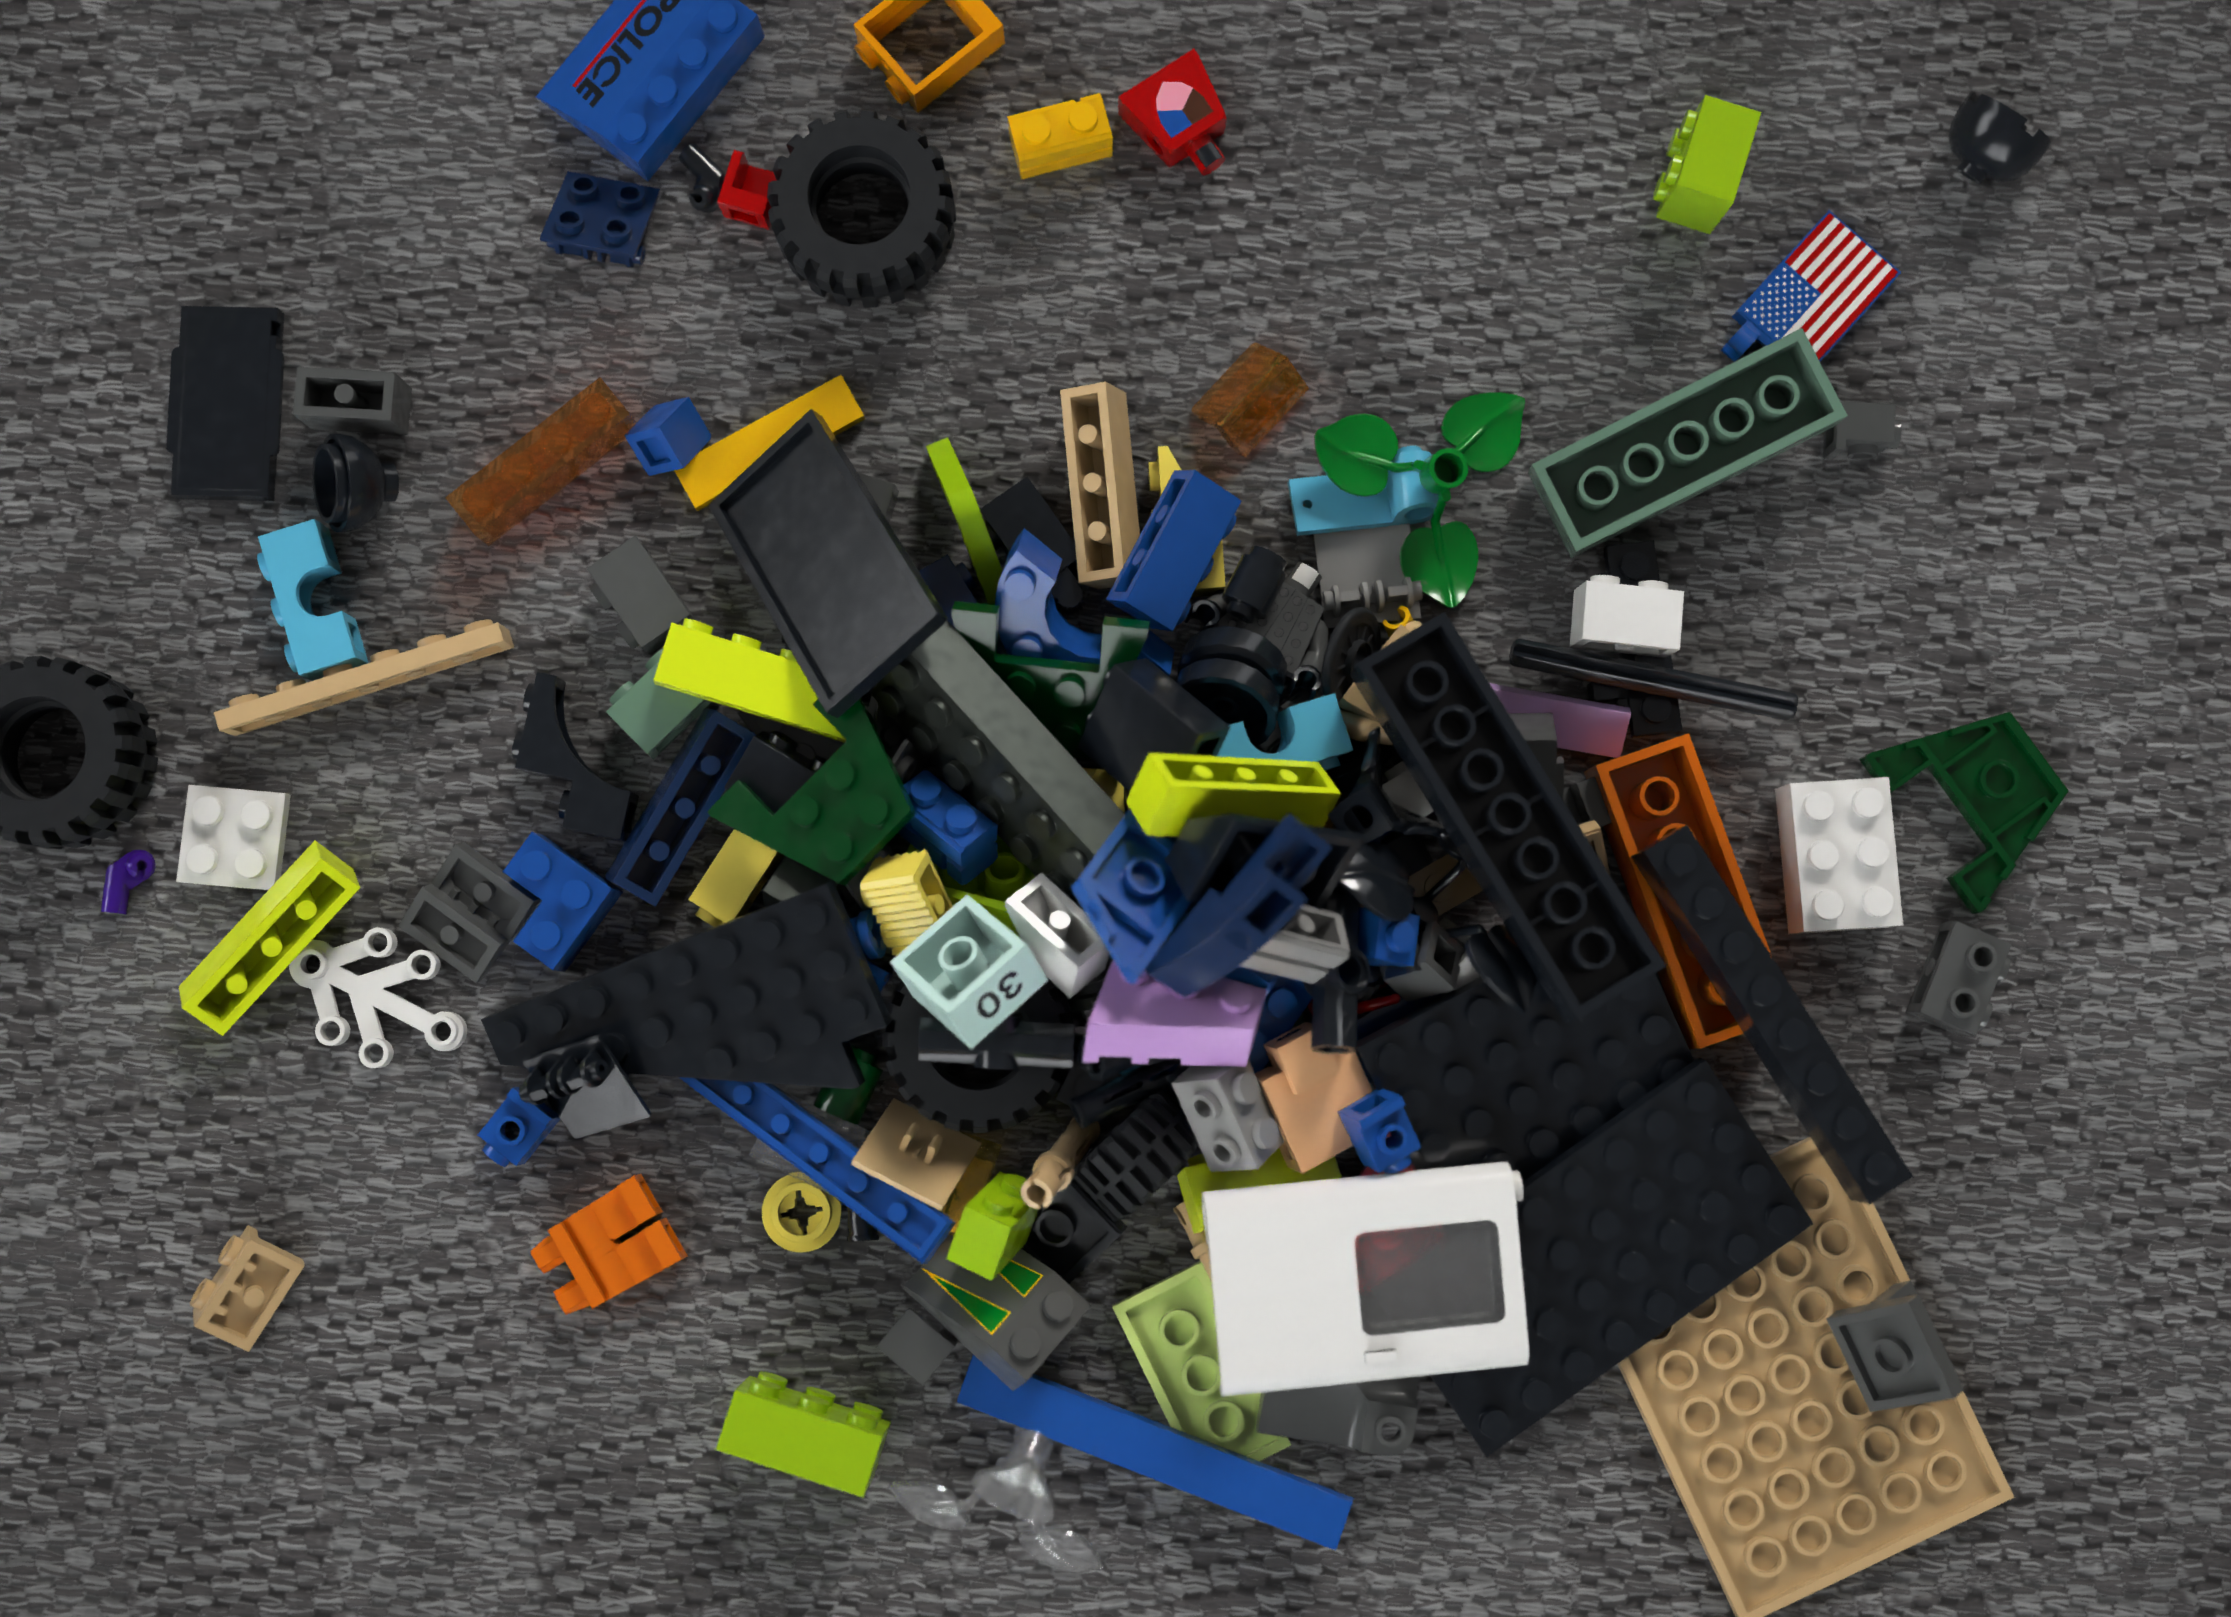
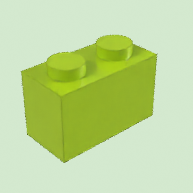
M1000 1171L965 1205L946 1259L992 1281L1026 1244L1038 1209L1029 1207L1021 1197V1187L1027 1179L1017 1174H1005Z

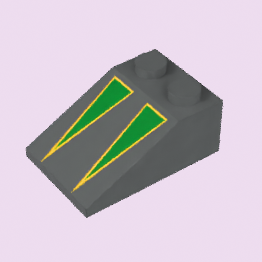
M951 1233L940 1245L927 1265L923 1264L902 1288L1004 1384L1014 1391L1030 1379L1088 1311L1091 1305L1054 1270L1022 1249L992 1281L947 1260L946 1257L955 1235Z

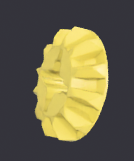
M795 1172L780 1178L768 1190L762 1205V1221L767 1234L778 1246L792 1252H810L822 1247L834 1236L840 1226L842 1204L803 1172ZM797 1190H801V1197L804 1198L806 1205L822 1206L823 1211H818L808 1218L807 1234H804L803 1226H800L798 1218L790 1219V1216H781V1213H786L789 1209L796 1207Z

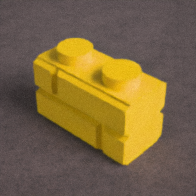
M1101 93L1082 97L1079 102L1070 100L1007 116L1009 136L1021 180L1113 156V137Z

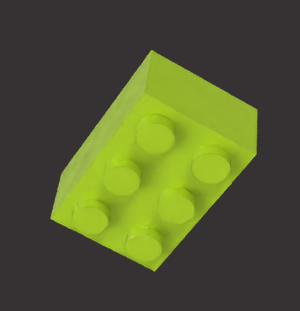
M760 1371L757 1378L749 1376L735 1389L715 1450L864 1498L873 1481L892 1422L881 1418L883 1410L862 1402H855L853 1409L834 1403L836 1396L833 1393L816 1387H807L806 1392L802 1393L787 1388L788 1380L786 1378Z

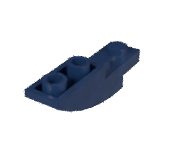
M1288 813L1223 894L1212 887L1207 891L1145 969L1147 974L1183 997L1195 993L1227 975L1264 946L1308 900L1299 888L1333 847L1325 839Z

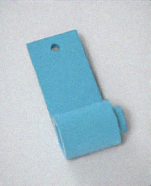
M1406 446L1398 449L1396 456L1391 462L1424 461L1432 454L1422 450L1419 446ZM1388 471V480L1383 491L1367 497L1355 496L1341 490L1327 475L1288 480L1297 536L1426 522L1431 520L1439 499L1438 494L1431 493L1423 487L1419 479V472L1416 471L1398 473Z

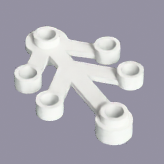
M379 927L370 929L362 939L337 947H333L322 940H312L289 964L290 974L294 981L302 987L311 989L320 1019L315 1028V1035L318 1041L327 1046H337L343 1044L350 1035L349 1023L339 1015L333 986L350 996L363 1044L359 1049V1059L366 1067H385L392 1061L394 1055L392 1045L385 1040L376 1008L424 1032L426 1042L435 1050L452 1051L459 1048L467 1037V1025L460 1015L454 1012H438L433 1014L385 989L413 979L429 980L434 978L441 967L440 959L434 952L417 950L411 953L406 961L360 976L342 967L368 956L385 958L394 953L397 948L396 935L389 929ZM382 933L387 938V946L383 951L378 952L374 949L373 940L378 934ZM316 955L320 960V967L317 972L312 974L307 970L306 963L311 956ZM422 956H427L431 962V967L425 974L419 973L416 968L417 960ZM334 1021L339 1025L340 1033L336 1039L331 1040L326 1035V1028L329 1023ZM442 1022H446L451 1028V1034L445 1041L440 1040L436 1035V1028ZM374 1044H379L384 1052L382 1059L377 1063L372 1061L369 1056L370 1048Z

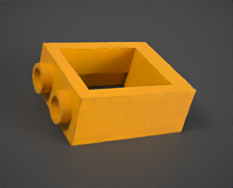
M883 0L853 24L858 44L854 46L855 50L871 70L878 66L888 79L885 81V85L896 101L901 105L908 101L918 113L1005 44L1003 24L982 0H944L976 38L917 85L879 41L930 0Z

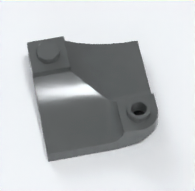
M1359 1290L1363 1331L1367 1334L1399 1330L1375 1294ZM1393 1349L1364 1352V1354L1372 1352L1391 1351ZM1419 1376L1263 1392L1260 1396L1256 1430L1258 1433L1342 1445L1357 1449L1360 1452L1394 1456L1404 1452L1414 1438L1418 1414L1417 1386ZM1387 1422H1396L1398 1425V1431L1392 1438H1384L1381 1435V1429Z

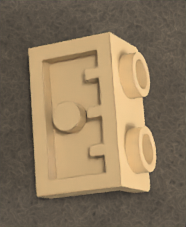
M248 1225L240 1238L233 1235L227 1241L218 1258V1263L222 1264L212 1281L205 1278L199 1284L190 1301V1306L194 1307V1327L247 1352L251 1350L305 1266L303 1259L260 1239L258 1231Z

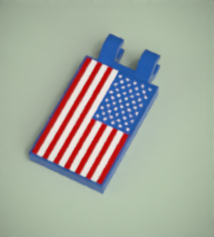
M1828 210L1734 313L1732 318L1742 327L1721 351L1735 362L1755 340L1765 347L1803 328L1821 362L1901 272L1834 213Z

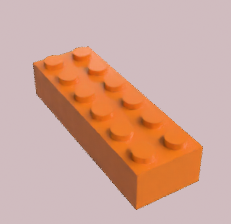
M1689 733L1595 765L1585 771L1584 774L1586 780L1595 777L1612 822L1605 825L1604 829L1638 921L1666 964V967L1657 973L1670 1008L1689 1049H1701L1744 1034L1631 858L1632 855L1670 831L1688 825L1771 954Z

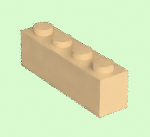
M1105 381L1060 390L1078 581L1080 584L1096 589L1113 587L1140 536L1126 392Z

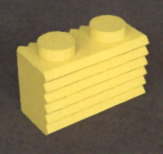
M925 849L919 853L914 851L910 854L906 852L899 855L897 853L892 857L888 855L884 858L881 856L876 858L860 883L862 900L868 908H872V915L876 916V923L880 924L883 942L886 947L892 948V955L895 956L900 954L953 907Z

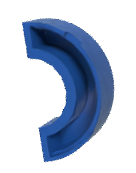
M1024 528L1010 549L995 596V605L1000 606L998 632L1008 655L1100 664L1102 634L1088 633L1075 627L1064 618L1056 607L1052 595V587L1056 582L1062 558ZM1149 630L1148 637L1137 660L1147 658L1165 674L1170 676L1175 650Z

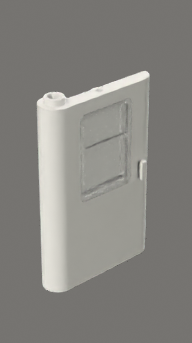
M1507 1161L1202 1192V1214L1205 1237L1209 1248L1221 1397L1528 1364L1529 1343L1516 1202L1523 1201V1183L1520 1172L1518 1170L1512 1171ZM1393 1349L1391 1351L1372 1352L1364 1354V1352Z

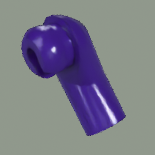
M141 849L133 850L107 867L101 912L127 914L130 890L147 880L156 868L155 860L149 852Z

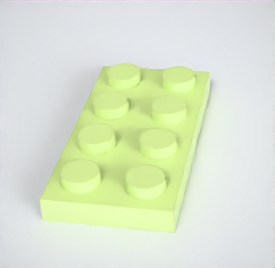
M1201 1261L1112 1305L1170 1427L1257 1461H1261L1291 1446L1288 1437L1257 1432L1256 1423L1261 1393L1221 1397L1212 1282Z

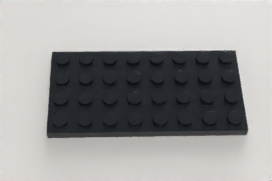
M1700 1057L1695 1059L1522 1182L1523 1201L1516 1202L1529 1343L1528 1364L1430 1376L1478 1447L1488 1457L1814 1224L1705 1059ZM1493 1221L1465 1222L1371 1289L1399 1330L1502 1320L1504 1318L1505 1304L1497 1225Z

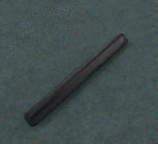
M1521 638L1513 641L1509 654V663L1515 667L1781 720L1794 718L1798 706V696L1791 692Z

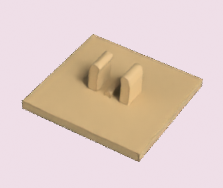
M893 1098L853 1158L851 1165L942 1211L979 1150L981 1143L959 1131L945 1128V1125L937 1121H930L918 1113V1110Z

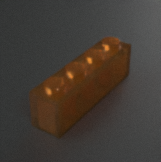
M599 377L445 498L474 535L490 546L626 440L624 435L637 422L602 378Z

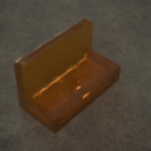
M1255 342L1244 351L1192 407L1191 411L1198 419L1216 427L1229 446L1237 454L1246 458L1309 390V387L1287 356Z

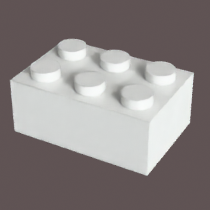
M1889 777L1790 783L1775 789L1788 934L1902 926L1903 916Z

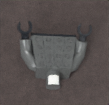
M1297 562L1283 583L1267 618H1255L1253 623L1243 622L1226 611L1228 604L1221 598L1225 589L1217 590L1207 600L1195 602L1184 619L1185 623H1188L1192 618H1196L1203 622L1205 627L1202 630L1213 628L1214 626L1245 628L1266 637L1280 649L1287 663V679L1285 683L1288 685L1287 694L1291 695L1295 687H1303L1309 692L1307 701L1315 699L1322 683V665L1329 640V628L1320 619L1324 608L1309 598L1322 579V576L1316 570L1305 563Z

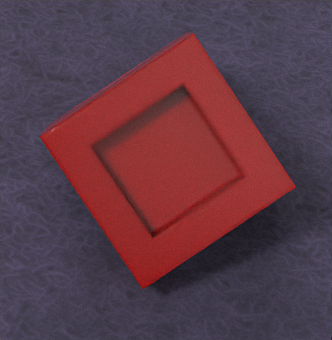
M734 150L717 203L724 217L769 230L771 223L768 210L771 209V205L767 198L768 184L773 180L776 181V177L772 171L749 165L744 152Z

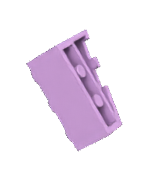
M1112 959L1087 1024L1082 1063H1099L1100 1057H1131L1132 1064H1148L1149 1058L1180 1059L1181 1065L1246 1067L1258 1032L1267 990L1222 977L1209 986L1183 997L1148 975L1145 970L1138 980L1131 985L1125 980L1114 959Z

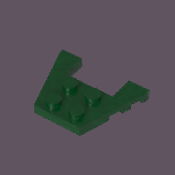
M955 601L951 616L955 629L1072 757L1090 759L1078 747L1086 729L1085 721L1095 708L1104 688V678L1109 670L1113 668V665L1137 660L1148 637L1150 621L1104 617L1100 664L999 654L997 646L1000 606Z
M860 698L839 718L826 713L819 699H817L813 705L846 739V742L775 814L745 782L740 780L707 813L712 818L846 886L917 813L891 757L887 755L877 733L876 724L871 714L867 712L862 699Z
M2011 712L1871 752L1859 759L1872 778L1889 777L1890 793L1925 768H1928L1986 847L1985 851L1946 878L1972 914L1980 913L1986 909L1992 900L1990 897L2002 880H2006L2016 866V860L2028 843L2035 840L2069 792Z

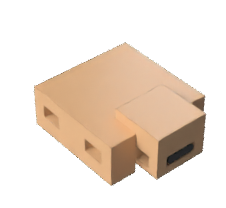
M1304 1022L1264 1044L1263 1046L1272 1067L1268 1066L1255 1073L1284 1140L1279 1149L1287 1167L1302 1174L1353 1146L1338 1112L1373 1091L1356 1052L1350 1054H1325L1313 1051V1048H1311L1312 1023Z

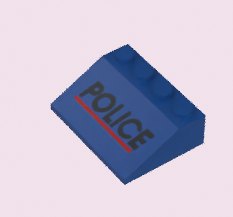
M614 0L536 95V98L646 181H649L765 36L758 15L739 0Z

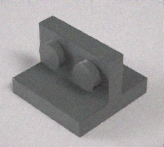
M1911 1280L1892 1285L1870 1304L1837 1310L1827 1318V1322L1870 1412L1954 1399L1964 1390L1920 1295L1917 1294Z

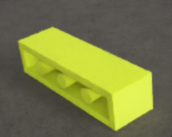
M685 618L683 625L671 622L655 673V685L843 743L846 742L842 734L813 705L818 698L791 650L781 649L778 656L760 650L762 642L744 635L733 634L730 641L712 635L714 627L696 620Z
M1148 753L1126 803L1146 835L1165 837L1179 836L1187 820L1224 814H1237L1282 821L1289 813L1304 825L1323 828L1329 818L1328 814L1335 807L1341 793L1319 762Z
M315 840L179 985L182 1009L223 1036L360 889L354 869Z

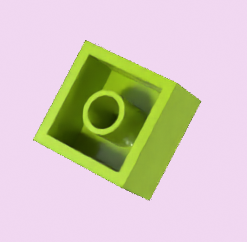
M1708 95L1704 96L1695 111L1688 109L1680 129L1676 128L1672 135L1666 156L1671 157L1667 171L1661 173L1653 194V200L1660 202L1656 218L1711 234L1734 203L1762 112Z

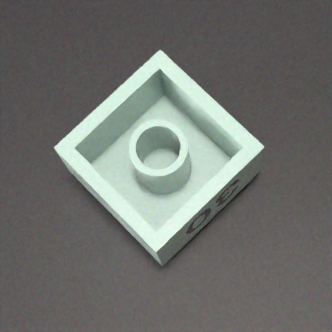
M968 895L963 897L890 962L912 996L970 1049H973L1048 981L1028 945Z

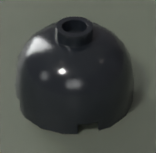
M1970 92L1957 110L1951 122L1949 132L1951 151L1961 161L1957 171L1977 184H1981L1985 178L1997 182H2007L2027 174L2040 161L2051 146L2052 141L2040 129L2032 137L2026 132L2027 126L2025 123L2028 119L1987 95L1981 94L1977 98L1975 92Z

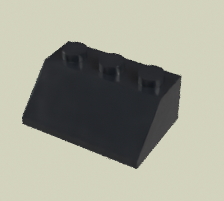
M1224 814L1187 820L1165 859L1186 900L1198 903L1211 887L1223 894L1281 821L1237 814ZM1306 825L1325 839L1333 848L1299 888L1308 898L1304 903L1305 905L1316 907L1318 910L1322 909L1363 844L1364 839L1360 833Z

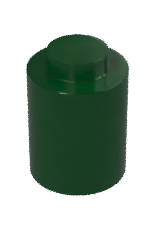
M851 1045L865 1082L854 1089L821 1087L813 1105L835 1117L859 1125L883 1069L875 1066L878 1056Z

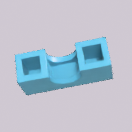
M312 519L258 536L262 552L257 554L258 564L264 578L272 583L276 598L271 599V608L277 623L285 628L289 644L284 646V652L292 671L298 672V675L314 681L324 677V670L337 665L351 664L355 668L369 663L356 618L343 611L326 616H316L311 607V595L316 585L326 578L342 573L329 528L316 519Z
M1333 693L1288 707L1278 713L1277 721L1281 731V742L1275 753H1265L1255 748L1248 739L1243 721L1229 725L1231 728L1217 756L1319 762L1323 769L1327 771L1341 766L1338 757L1353 751V747L1336 695Z

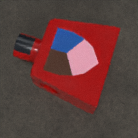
M1195 48L1118 96V114L1169 168L1189 156L1200 173L1205 176L1215 171L1224 163L1226 158L1214 142V139L1225 133L1226 114Z

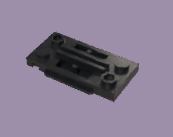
M181 306L179 347L174 348L171 353L166 449L173 454L171 495L173 497L189 500L274 501L276 461L280 450L284 354L282 353L284 313L279 308Z

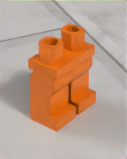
M642 1174L633 1175L596 1201L548 1229L550 1236L543 1239L530 1251L543 1274L566 1262L573 1274L574 1280L554 1291L555 1298L566 1315L588 1306L594 1309L688 1257L667 1218L653 1223L622 1243L619 1240L622 1236L663 1213Z

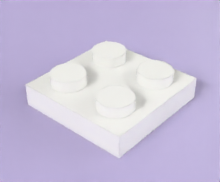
M188 785L176 882L269 890L281 877L291 795L278 792Z

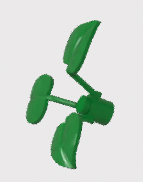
M1487 392L1468 396L1453 404L1443 417L1441 434L1445 441L1455 447V449H1441L1424 461L1391 462L1398 451L1397 436L1389 423L1371 414L1347 416L1331 425L1318 429L1314 435L1315 450L1322 469L1337 487L1349 494L1367 497L1380 493L1387 484L1388 471L1396 473L1419 472V479L1423 487L1431 493L1438 494L1439 499L1431 517V528L1421 527L1409 533L1400 549L1399 559L1403 575L1410 577L1412 582L1420 581L1422 593L1446 608L1456 607L1468 593L1476 574L1479 558L1477 541L1473 532L1466 524L1453 521L1443 526L1440 525L1445 506L1451 499L1450 490L1460 485L1466 479L1468 467L1477 472H1494L1503 468L1512 460L1517 452L1521 436L1522 415L1525 407V398L1501 392Z

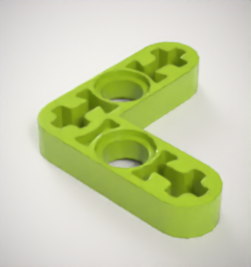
M947 437L925 447L941 488L956 519L987 603L995 605L996 590L1002 568L973 491Z

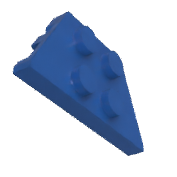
M1128 810L1071 889L1125 980L1133 985L1149 965L1191 902L1186 900L1165 860L1178 836L1156 837L1146 835L1132 811Z

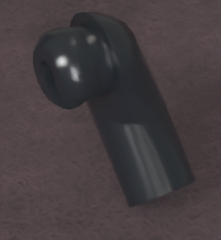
M691 143L679 155V161L696 177L694 193H689L690 204L697 211L711 213L719 207L717 200L725 174L696 143Z

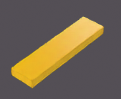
M842 375L833 378L698 452L683 469L674 470L695 509L699 511L708 506L810 409L823 416L834 436L865 420L866 418Z

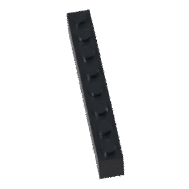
M1688 825L1670 831L1632 855L1631 858L1850 1200L1871 1204L1912 1178L1913 1175Z

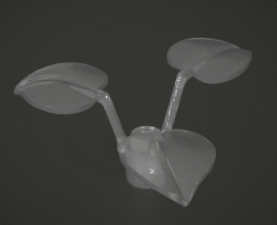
M1030 1429L1018 1430L1007 1457H999L995 1468L984 1469L975 1474L972 1481L975 1491L967 1499L958 1500L957 1496L950 1489L930 1482H890L887 1487L899 1504L916 1519L934 1528L948 1531L964 1529L969 1520L965 1512L970 1511L982 1498L990 1505L1005 1509L1022 1520L1030 1522L1032 1530L1022 1531L1019 1536V1542L1025 1552L1039 1563L1057 1571L1074 1574L1103 1571L1105 1567L1101 1563L1098 1551L1083 1536L1066 1528L1058 1526L1045 1527L1043 1525L1044 1523L1051 1522L1055 1515V1506L1045 1484L1047 1479L1043 1476L1054 1445L1049 1438L1037 1431Z

